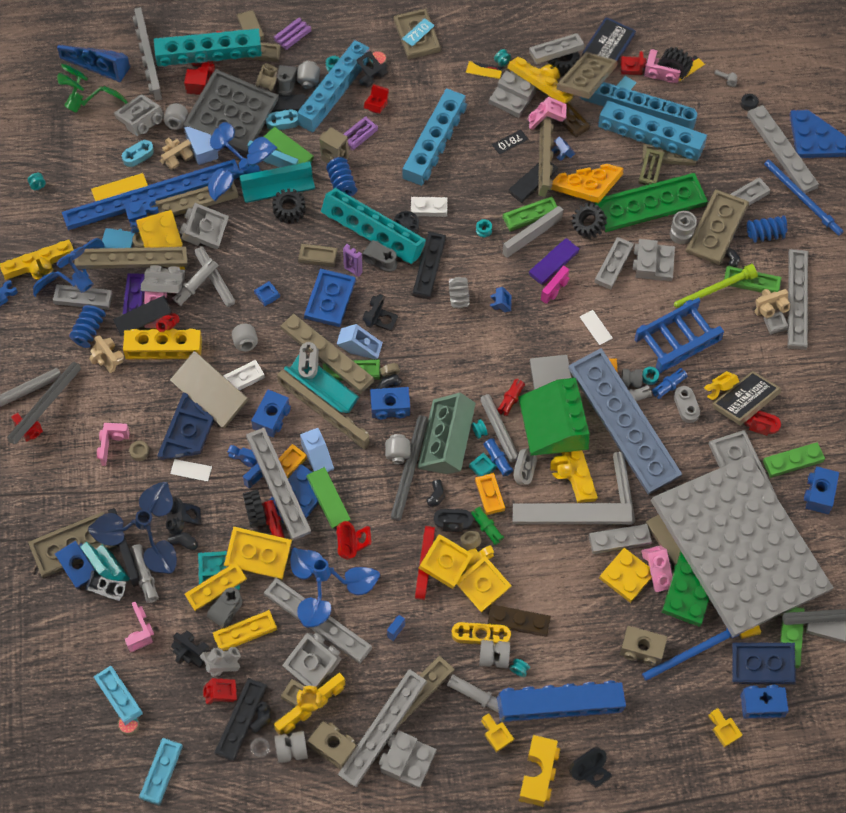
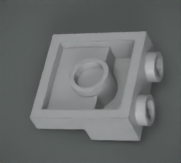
M505 71L498 82L496 90L489 98V104L520 118L536 94L537 87L516 73Z
M143 94L114 112L116 119L124 123L127 130L136 136L145 134L151 126L161 123L164 118L161 107Z
M194 203L193 207L188 208L185 214V218L188 220L187 223L182 224L180 233L183 234L181 239L197 246L202 243L218 249L229 216Z
M639 239L638 244L634 246V255H637V259L633 261V270L636 271L635 278L672 281L675 246L657 245L658 241Z
M152 265L145 271V279L141 283V291L179 293L185 283V270H180L179 267L174 266L164 269L161 266Z
M316 632L314 635L306 633L282 666L306 686L311 685L318 688L326 676L333 672L342 658L338 656L340 654L338 649L332 645L328 647L323 643L325 639Z
M398 730L397 734H392L389 739L388 746H390L388 754L383 753L380 759L381 773L420 789L437 749L417 741V738Z

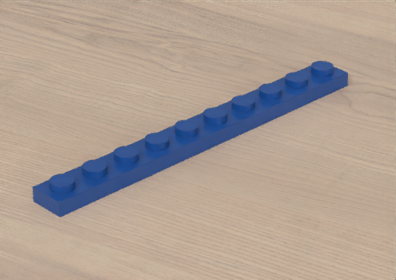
M235 159L66 210L62 212L67 229L71 230L126 213L124 204L142 200L144 204L150 199L159 201L207 187L211 176L217 170L223 169L226 171V169H233L239 171ZM232 173L233 179L239 178L241 175Z

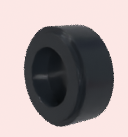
M748 93L742 96L740 105L744 110L750 111L757 108L759 99L756 95Z

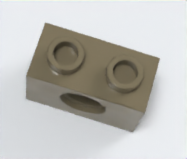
M331 127L321 134L319 141L322 161L329 163L337 157L349 158L347 136Z
M627 626L620 655H623L628 660L637 659L644 661L645 664L650 666L660 665L667 636ZM643 644L647 646L648 650L643 651L639 649L638 645Z
M324 721L308 740V746L340 770L357 747L356 741L349 735L343 736L334 724H327ZM333 740L340 743L336 748H331L328 744Z

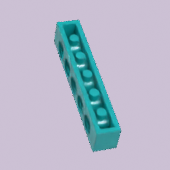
M259 28L154 39L157 66L262 56Z
M334 188L325 195L321 212L327 215L328 218L334 219L344 227L355 231L358 235L370 241L375 240L383 246L394 250L396 256L405 262L412 264L420 258L426 239L337 188Z

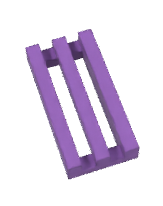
M298 18L275 35L274 40L287 50L311 31V27L302 22L301 18Z
M365 116L345 132L344 135L348 138L356 132L354 136L348 139L350 149L353 151L378 130V126Z
M346 244L343 248L344 268L359 277L363 273L362 253L358 252L356 254V249L352 248L350 250V245Z

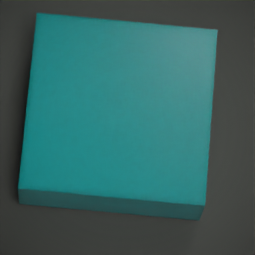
M482 453L469 464V468L480 477L493 472L496 469V465Z

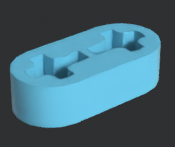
M286 110L270 113L266 119L267 128L271 130L276 127L278 130L298 126L297 111Z
M143 140L126 149L122 153L124 165L134 167L150 158L154 154L153 144L148 140Z

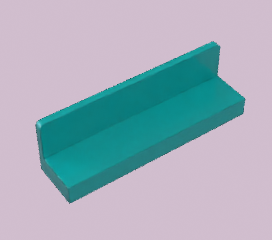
M310 162L240 175L245 203L276 197V193L279 192L281 194L283 189L285 192H287L288 188H290L291 192L295 189L297 193L315 189Z
M299 355L291 367H284V370L341 413H350L360 398L319 366L314 378L305 379L299 373ZM309 363L307 369H304V371L307 374L309 371H312V369L309 367Z

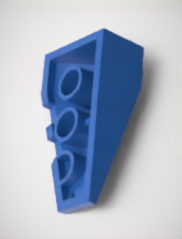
M58 45L57 47L61 59L117 82H121L130 69L129 59L123 53Z

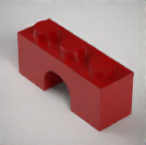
M214 61L191 63L192 66H199V68L187 69L184 82L186 94L201 95L211 75L214 73Z

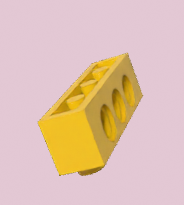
M157 329L124 330L123 352L125 359H188L194 351L201 356L202 336L200 330L171 329L165 330V332H159Z

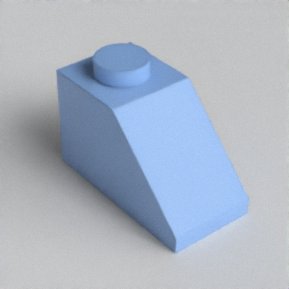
M185 127L186 138L191 143L190 147L198 165L218 159L217 151L220 150H214L211 147L210 134L191 127Z
M357 324L341 328L337 345L348 353L372 359H378L383 343Z
M319 428L300 434L301 445L313 471L325 467L327 472L334 470L326 443Z

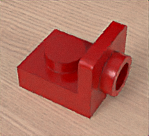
M643 51L639 52V57L621 56V75H642L643 68H646L647 62L646 58H643Z
M18 413L11 416L15 427L23 419ZM36 421L24 434L23 438L26 442L37 438L43 432L39 421Z
M212 678L203 688L206 704H211L214 701L234 702L237 700L236 680Z

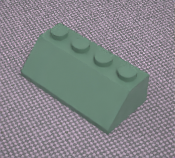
M462 393L433 400L417 468L443 474L461 471L476 404L474 401Z

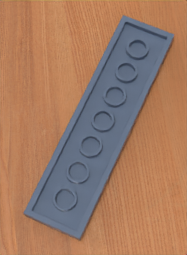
M602 348L568 366L571 374L576 378L578 385L648 495L682 477L681 471Z

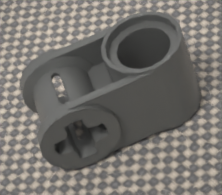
M279 66L277 80L279 81L277 86L278 94L287 96L293 92L297 81L298 67Z
M372 240L362 253V258L365 262L385 272H393L397 268L395 251L375 240Z
M233 587L225 589L216 603L209 609L207 618L222 628L227 627L242 606V598L239 591Z

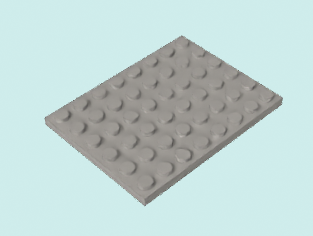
M750 455L654 496L651 499L653 506L732 637L826 594L834 588Z

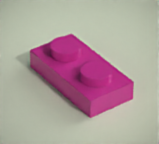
M563 265L542 290L541 301L547 304L551 299L554 300L559 289L562 286L565 287L569 282L570 269Z

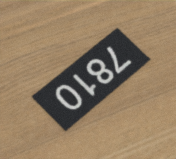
M519 130L493 143L492 146L498 154H501L528 140V137L522 130Z

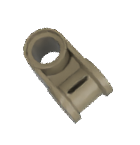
M263 64L255 86L265 87L272 92L278 69L273 65Z

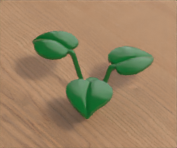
M61 64L63 70L68 71L77 78L75 82L62 73L57 75L59 85L64 84L74 87L73 92L64 105L69 110L77 113L81 105L85 106L100 91L107 92L121 99L125 104L128 103L122 94L106 86L99 87L83 100L84 96L78 93L77 89L84 91V87L79 83L81 78L87 81L88 77L69 65Z

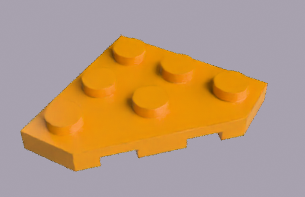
M603 164L600 165V168L591 170L589 167L576 170L575 174L567 175L566 172L561 173L552 181L551 190L599 203L623 175V168Z

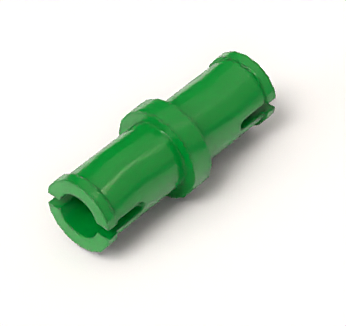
M477 507L475 509L476 512H471L472 516L481 526L480 530L488 535L494 545L500 543L499 540L502 541L504 539V536L498 531L494 525L495 522L488 518L482 508Z

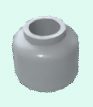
M304 61L297 69L298 83L304 88H312L318 84L320 68L315 62Z
M174 103L167 107L163 120L170 129L180 130L183 128L189 113L183 105Z
M240 324L233 329L232 339L236 349L246 352L252 350L257 345L258 337L252 325Z
M391 435L385 443V456L393 464H403L411 455L410 441L405 438V435Z

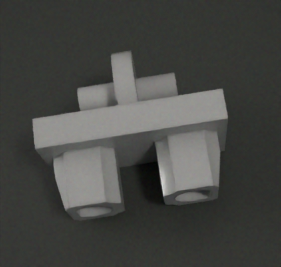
M230 647L228 651L213 648L211 652H202L200 655L201 659L206 663L207 672H210L212 676H220L222 672L238 671L240 668L238 660L241 655L236 647Z

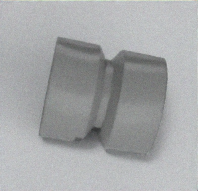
M680 211L673 217L670 237L677 244L689 243L694 234L697 220L691 212Z
M481 640L479 666L491 667L495 664L497 668H508L510 642L498 641L497 644H494L493 640ZM494 652L500 653V655L494 656Z
M304 731L292 733L290 737L286 734L275 736L278 763L289 762L291 758L296 760L308 758Z

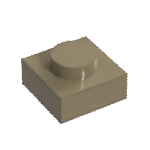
M292 679L282 693L281 698L296 707L297 693L299 690H303L304 685Z

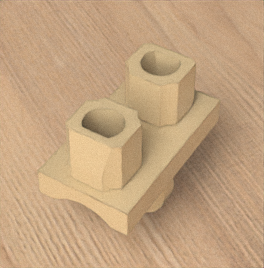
M170 138L165 140L166 146L162 149L166 153L161 155L162 159L160 160L162 165L166 164L173 170L180 164L176 159L177 156L181 155L185 162L193 158L189 140L181 144L178 139L173 142Z
M765 289L762 291V296L756 299L755 314L757 316L763 315L766 319L772 317L776 309L783 313L790 310L788 291L786 289L772 293Z
M99 335L95 337L96 343L90 351L92 355L89 360L92 364L99 363L100 366L104 365L109 373L115 372L116 366L123 363L124 355L121 351L112 353L111 350L114 349L115 345L111 337L102 339Z

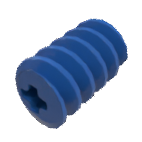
M337 157L327 164L326 169L333 189L337 188L349 196L355 195L357 187L353 181L347 159Z
M777 216L774 219L770 217L767 220L763 218L760 221L756 219L753 222L749 220L746 226L747 234L754 243L757 242V237H759L761 242H764V236H766L768 241H771L772 235L775 240H778L779 234L782 239H785L787 233L786 217L782 216L780 218Z
M84 306L79 314V318L76 320V324L72 328L73 331L69 334L71 340L83 348H89L91 345L88 342H93L92 336L97 334L95 330L100 328L99 324L103 322L101 317H105L106 313L95 306Z

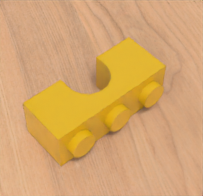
M533 735L528 761L537 763L541 767L542 773L536 777L524 775L519 798L520 802L544 807L545 801H550L552 789L548 788L550 780L554 781L556 768H552L554 760L558 761L560 748H557V740Z

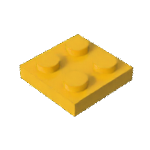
M172 210L136 220L144 248L177 247L183 245Z
M439 534L420 564L419 569L453 589L473 554Z
M623 548L603 571L599 579L631 603L652 577L650 567Z
M486 556L466 571L456 583L481 613L512 587Z

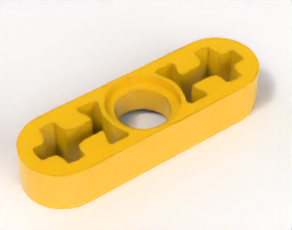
M459 622L452 628V638L457 643L481 645V640H493L494 644H497L498 641L509 642L511 637L509 628L504 625ZM459 629H463V637H459V634L455 632H459ZM470 629H473L472 638H469L470 634H468L470 633ZM477 630H485L487 636L484 639L477 638L475 635ZM490 630H493L492 639H490ZM501 631L505 635L503 640L499 639L498 636Z

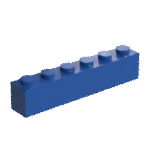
M613 680L606 681L603 684L587 682L580 686H575L573 683L565 684L563 687L547 685L540 689H535L532 686L525 687L522 690L506 688L500 691L497 697L500 722L622 713L626 707L622 682L615 683Z

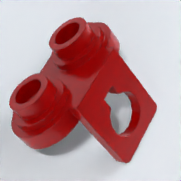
M758 411L744 422L747 427H750V431L766 436L777 433L781 427V421L777 416Z
M348 521L338 524L336 531L337 551L340 557L350 560L356 556L358 551L371 545L370 526L355 532L354 526ZM363 533H365V534H366L365 542H364V543L359 542V539L361 538V536L363 535Z

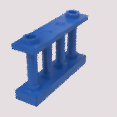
M699 297L693 301L688 300L680 308L648 325L644 324L636 330L634 340L638 342L645 339L657 355L658 359L655 368L659 371V374L722 340L724 330L721 326L710 328L697 311L701 301ZM691 314L705 333L700 337L695 336L682 318ZM675 322L687 337L689 343L680 345L666 326ZM660 330L674 350L668 354L664 353L651 334Z

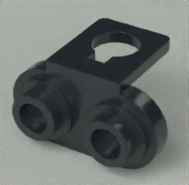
M371 51L357 59V63L366 73L358 82L360 86L368 88L375 83L374 77L379 76L381 79L388 74L387 63L380 64ZM365 58L372 59L373 69L363 64Z
M379 294L372 297L370 301L372 309L365 311L362 319L366 327L372 328L375 325L392 331L398 315L382 309L385 295ZM379 316H389L392 321L389 324H383L381 319L378 318Z
M172 497L173 506L167 514L166 528L170 534L181 533L184 528V522L198 526L201 525L200 507L183 503L180 498ZM193 510L196 518L192 519L186 512Z
M439 509L434 514V524L438 528L443 529V532H463V530L470 528L473 523V516L468 510Z
M599 747L590 749L571 763L569 767L570 776L577 781L585 780L595 788L599 787L612 777V774L603 768L607 761L606 752ZM604 775L600 780H594V776Z

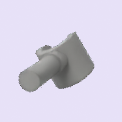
M718 70L715 71L716 75L727 79L726 83L728 86H736V73L725 74Z

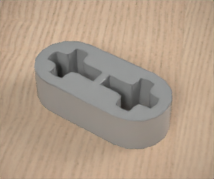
M305 342L300 348L298 369L300 375L305 379L314 378L318 371L319 350L312 342ZM309 347H311V349L314 351L310 352V357L308 359V354L305 351L309 350ZM309 363V367L312 369V371H309L307 374L304 371V369H307Z

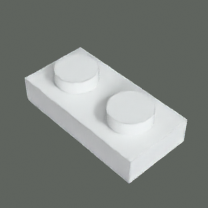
M411 197V212L417 216L447 217V198Z
M254 360L224 375V377L237 389L242 390L264 379L265 375L257 361Z

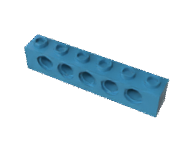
M356 40L353 41L297 112L299 126L311 132L316 130L362 71V68L357 63V59L369 51L368 46ZM365 58L363 60V64L366 66V64L369 62V58Z
M446 88L403 167V179L422 186L425 180L430 178L432 167L437 165L438 155L444 152L445 142L447 139L450 140L453 127H457L460 121V114L466 110V95Z
M608 100L599 116L598 127L650 144L654 147H661L663 150L682 155L688 159L698 161L705 147L706 134Z

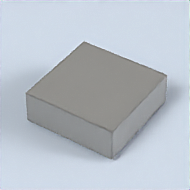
M781 311L774 313L770 318L766 319L764 317L770 334L788 330L789 326Z

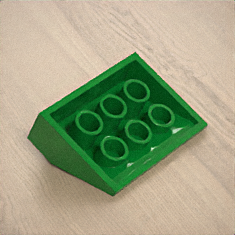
M576 378L557 379L519 396L531 456L589 450L590 434Z

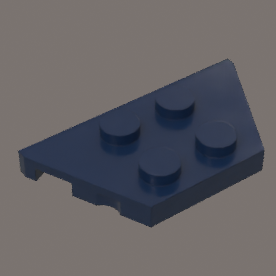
M183 392L158 452L157 458L159 460L199 455L203 450L214 419L208 412L202 410V407L197 402L192 401L187 393Z

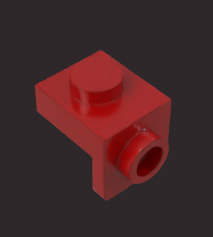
M373 85L371 95L364 103V109H368L373 113H381L387 105L389 89Z

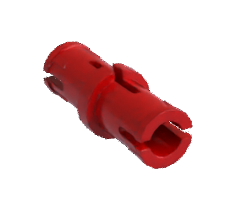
M175 313L163 316L156 323V329L159 332L171 330L179 323V316Z
M514 379L509 391L505 392L504 399L497 409L499 414L508 416L512 406L519 400L518 396L525 386L523 381L520 380L518 384L519 379Z
M274 500L263 502L262 506L267 518L266 525H269L271 535L285 538L280 524L281 517L277 514Z

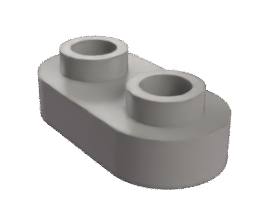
M687 386L677 388L674 394V401L681 419L687 423L697 421L700 409L692 389Z
M529 448L520 450L513 474L518 485L529 484L533 478L537 455L531 456Z

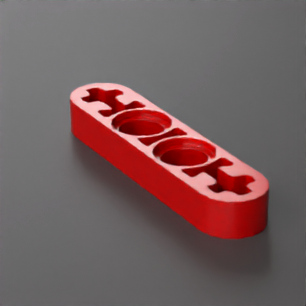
M425 526L420 564L433 545L435 527ZM421 569L418 571L415 599L425 600L429 574Z

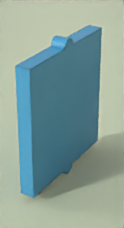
M106 228L102 239L105 245L104 248H132V238L135 233L122 231V229Z

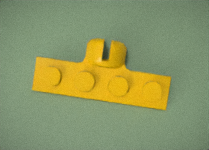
M520 57L509 62L507 67L509 70L553 99L566 104L573 98V94L556 90L557 79H559L560 75L556 67L551 69L553 65L546 64L538 69Z
M70 240L62 241L0 263V268L5 280L28 272L31 273L34 279L39 280L43 275L53 272L52 264L58 262L63 256L70 254L74 249Z
M583 451L562 452V456H555L551 461L550 470L557 471L558 473H552V476L556 479L570 480L577 503L596 501L598 498Z
M338 673L319 689L311 685L304 686L303 690H299L297 693V706L274 724L276 732L279 735L288 734L300 720L305 721L312 714L311 712L323 707L328 702V698L333 694L336 696L343 691L345 678Z

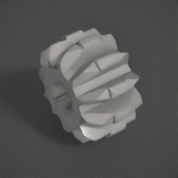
M465 277L450 279L451 306L453 308L468 307L470 304L468 280Z

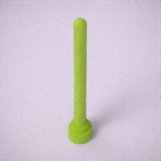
M749 264L744 267L742 272L675 301L674 307L680 308L688 300L693 301L698 297L700 299L743 279L752 280L758 277L756 268L753 264Z

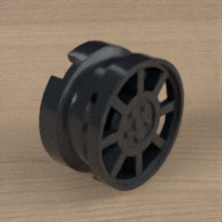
M402 211L395 216L394 222L415 234L419 232V219L415 213Z

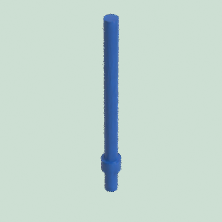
M767 160L764 163L775 176L822 220V223L827 228L830 227L838 236L844 232L835 223L833 217L821 210L773 162Z
M726 628V631L642 673V676L647 681L718 643L735 637H732Z

